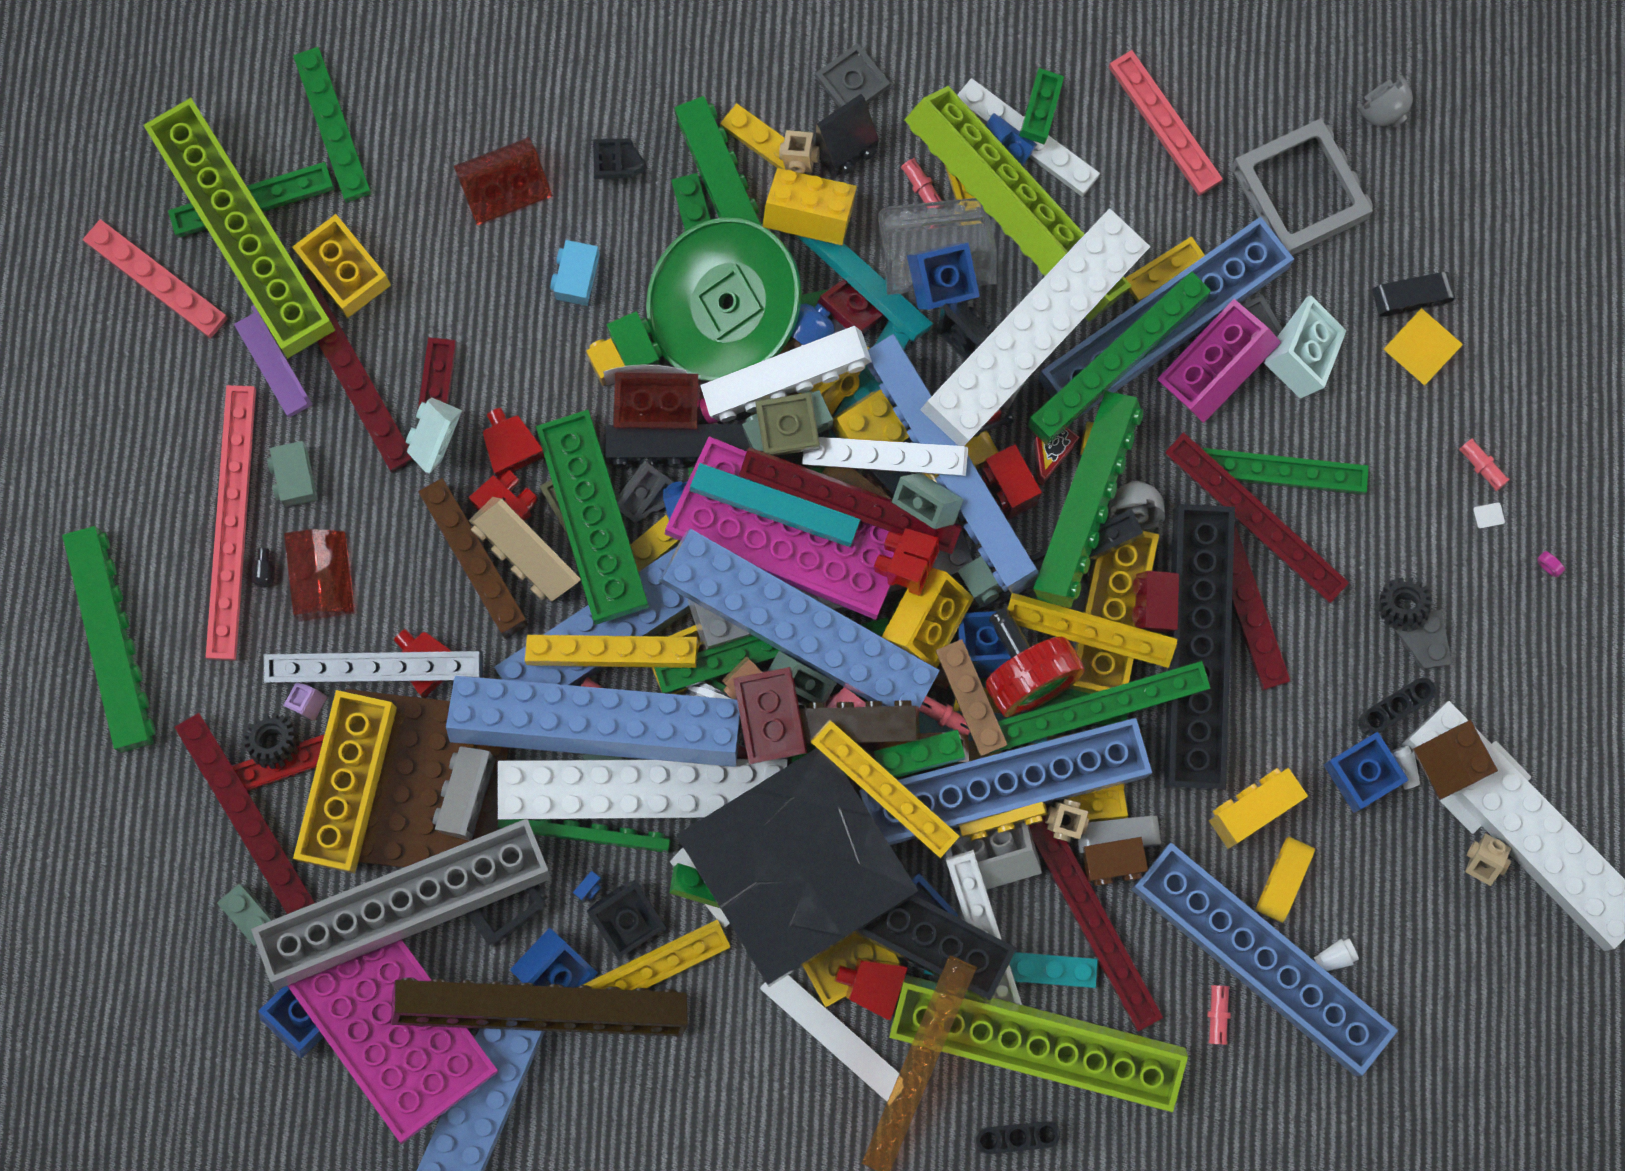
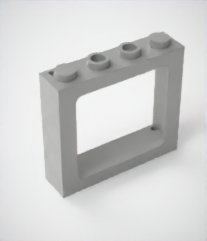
M1322 118L1235 158L1231 167L1258 218L1262 217L1291 255L1366 221L1373 212L1371 199L1367 194H1363L1359 186L1360 181L1357 174L1348 167L1345 152L1342 148L1337 147L1333 140L1334 134L1329 125H1325ZM1316 138L1353 206L1291 234L1286 230L1253 166L1305 141Z

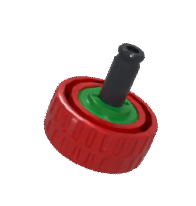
M1001 609L989 618L990 624H993L994 631L1011 658L997 668L986 681V687L1003 716L1014 717L1045 704L1071 687L1084 674V666L1067 638L1062 636L1054 637L1030 647L1015 619L1010 616L1008 609Z

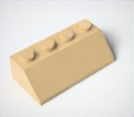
M492 497L469 520L473 525L471 531L482 541L486 538L493 545L491 551L502 561L506 558L513 565L510 570L520 580L523 581L526 578L533 585L530 590L540 600L546 598L553 601L581 580L501 498Z

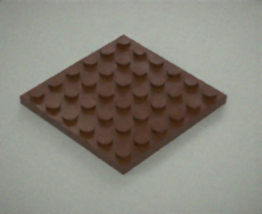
M346 689L347 693L389 701L397 707L358 863L404 868L469 842L468 840L439 833L435 830L436 825L433 824L437 807H442L444 797L441 796L445 780L450 781L453 771L449 769L451 757L454 752L458 753L459 747L486 750L496 759L472 840L498 830V761L508 760L510 747L450 742L446 730L450 701Z

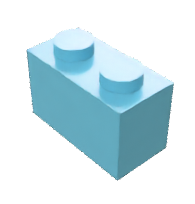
M566 240L564 249L559 248L557 264H560L558 274H553L550 289L554 290L556 300L588 306L600 256L598 246Z

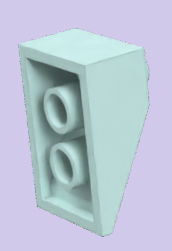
M1310 295L1304 300L1277 336L1281 343L1266 358L1264 364L1299 398H1303L1325 388L1346 330Z
M432 397L427 403H421L416 414V418L420 419L417 428H411L406 439V443L410 444L407 453L427 473H431L442 461L462 413V410Z

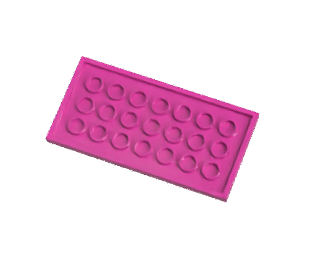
M708 437L665 528V535L681 541L685 532L692 529L791 586L876 620L891 585H888L887 577L875 572L874 563L879 554L890 558L893 557L894 552L884 548L885 539L890 531L860 521L851 547H847L691 492L690 485L699 463L739 476L747 452Z
M402 939L288 985L291 992L400 1144L410 1139L498 1073L496 1067L467 1028L391 1025L392 991L395 980L411 977L418 981H431Z

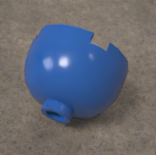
M807 303L801 304L797 323L791 336L802 345H806L834 334V324L828 317L831 314L830 311L819 303L815 307Z

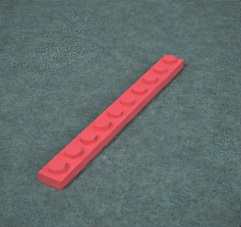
M226 385L206 659L236 661L256 388L254 386Z

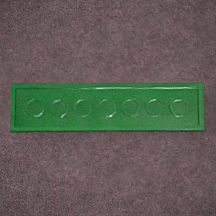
M589 410L536 426L595 625L650 608Z

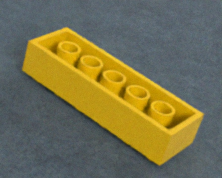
M1143 531L1145 537L1094 560L1083 613L1135 627V623L1132 620V611L1136 594L1133 592V582L1136 574L1152 571L1159 534ZM1076 643L1075 651L1085 671L1082 677L1068 689L1092 694L1129 683L1134 658L1082 643Z
M336 690L293 859L307 864L353 874L356 873L397 709L392 702Z

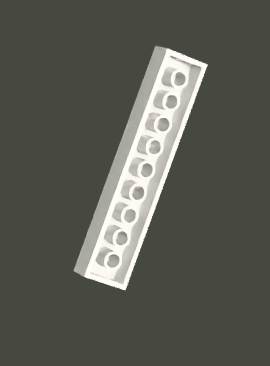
M1109 208L920 410L958 446H965L1150 246Z
M1448 701L1422 723L1402 745H1409L1411 751H1413V748L1468 720ZM1477 730L1498 771L1451 795L1493 838L1499 839L1511 847L1509 854L1604 951L1615 949L1625 939V879Z
M781 758L756 764H749L748 759H737L736 767L650 759L499 760L498 819L706 817L787 767V759Z

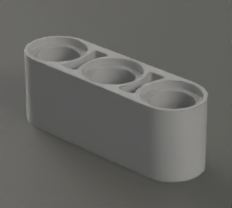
M1158 816L1089 822L1085 834H1082L1081 838L1078 839L1079 852L1083 854L1084 846L1142 837L1143 847L1161 845Z

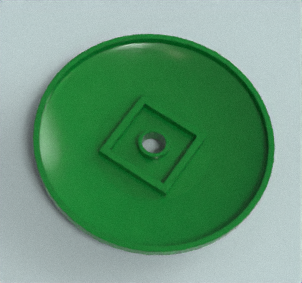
M718 218L702 222L676 238L668 246L655 266L650 279L646 302L647 320L654 342H657L662 355L675 368L686 370L687 375L711 382L775 357L781 352L791 337L797 323L801 306V282L796 263L787 247L776 235L763 226L740 218ZM732 295L734 299L733 305L729 309H724V299Z

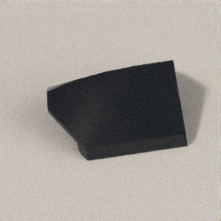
M630 138L593 139L594 179L632 178L644 172L643 158L633 146Z

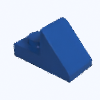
M993 113L985 126L1013 157L1024 166L1037 144L1032 140L1019 136V130Z

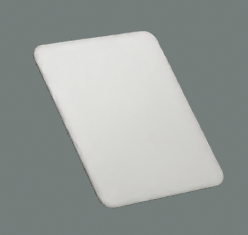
M1500 503L1474 507L1478 528L1505 523Z

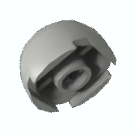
M1403 75L1396 76L1399 80L1398 82L1393 84L1391 80H1388L1367 94L1364 98L1368 102L1363 106L1360 102L1357 104V109L1369 123L1375 126L1392 124L1393 127H1396L1407 119L1405 114L1411 108L1413 96L1412 90Z
M1132 481L1118 488L1114 498L1110 500V519L1132 509L1142 531L1154 530L1159 527L1158 522L1160 520H1165L1163 498L1159 491L1149 484Z

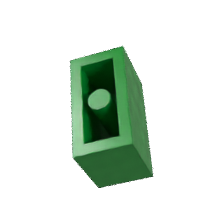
M637 311L606 324L612 342L625 366L660 365L659 358L662 357V353L657 342L651 343L648 337L651 329L645 317L640 319Z

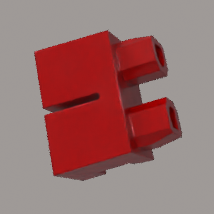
M507 470L498 478L493 475L469 496L471 503L478 510L492 497L501 498L523 521L531 516L530 510L538 501L537 496L528 488L517 497L511 492L520 481L510 470Z
M905 529L903 534L889 532L885 539L884 548L894 552V555L890 558L879 554L874 563L875 572L887 577L888 585L898 584L909 589V593L920 596L939 553L938 537L910 529Z

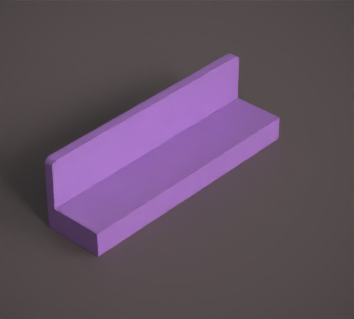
M253 305L251 309L254 313L234 325L284 412L290 418L313 404L266 323Z

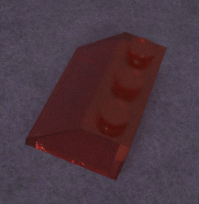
M530 137L453 166L476 225L553 196Z
M615 373L613 427L697 429L701 409V380L699 374Z
M308 529L284 533L293 615L299 621L355 613L345 531Z

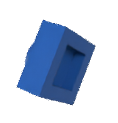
M591 871L573 893L583 902L587 898L592 900L602 888L599 885L602 879Z

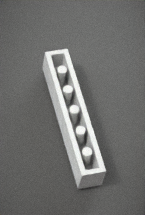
M852 326L700 386L710 417L721 422H728L737 417L736 414L746 411L750 413L757 411L755 401L785 397L796 391L797 393L807 392L813 389L814 384L819 382L830 383L837 380L839 375L845 372H859L865 368L864 365L872 361L862 331L856 326Z

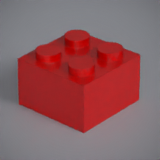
M1015 444L985 459L981 472L983 475L981 477L988 489L992 491L997 504L1007 520L1037 505L1042 492Z

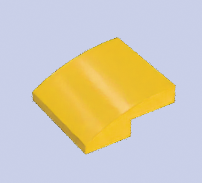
M1421 308L1383 350L1425 386L1463 344Z
M1125 784L1067 799L1081 803L1079 809L1088 811L1087 817L1089 822L1128 818L1124 794Z

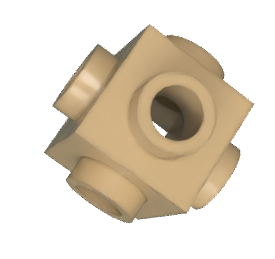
M786 130L784 143H781L779 158L783 160L785 170L812 173L813 165L818 163L820 156V147L816 146L813 133Z
M1064 799L1063 804L1055 802L1054 807H1049L1045 823L1049 824L1048 830L1055 832L1054 838L1070 842L1071 837L1080 839L1081 835L1085 834L1089 818L1087 817L1088 811L1079 809L1081 803ZM1064 814L1069 816V822L1066 825L1061 824Z
M1485 833L1479 843L1474 841L1469 848L1467 856L1470 857L1465 872L1491 886L1499 874L1504 875L1511 863V860L1507 859L1511 847Z

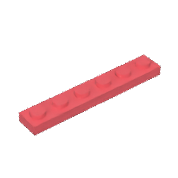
M1133 50L1111 62L1109 69L1198 196L1220 184L1223 178Z
M101 219L82 239L88 246L211 339L228 319L223 312Z

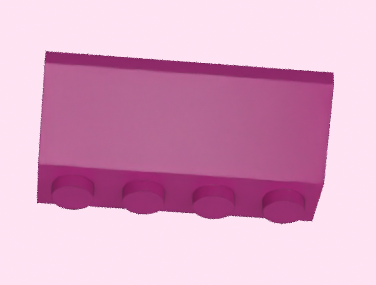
M1233 299L1157 380L1204 423L1281 342L1264 323Z

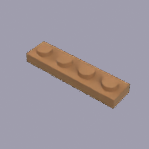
M961 639L937 649V656L980 756L1006 746V740L963 640Z

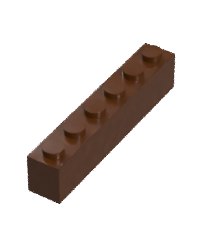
M443 478L418 491L503 638L506 639L529 626L478 537L471 531V525Z

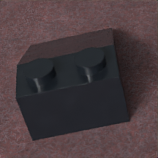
M862 94L816 124V146L820 147L819 159L834 178L840 174L842 176L848 174L855 168L857 162L862 159L866 161L877 152L879 138Z
M963 302L947 303L941 307L937 332L966 361L994 329L990 326L987 328L984 326L974 308H967Z

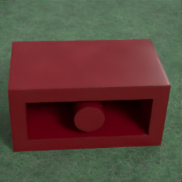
M1145 571L1136 574L1133 582V592L1136 594L1132 611V620L1135 623V627L1161 633L1178 630L1179 573Z

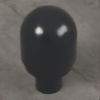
M258 548V560L254 561L252 565V580L256 586L265 588L274 581L275 565H273V561H269V549Z

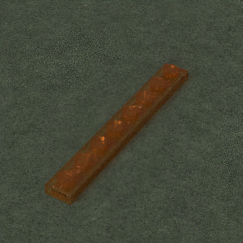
M951 955L949 956L862 1164L877 1171H891L977 967Z

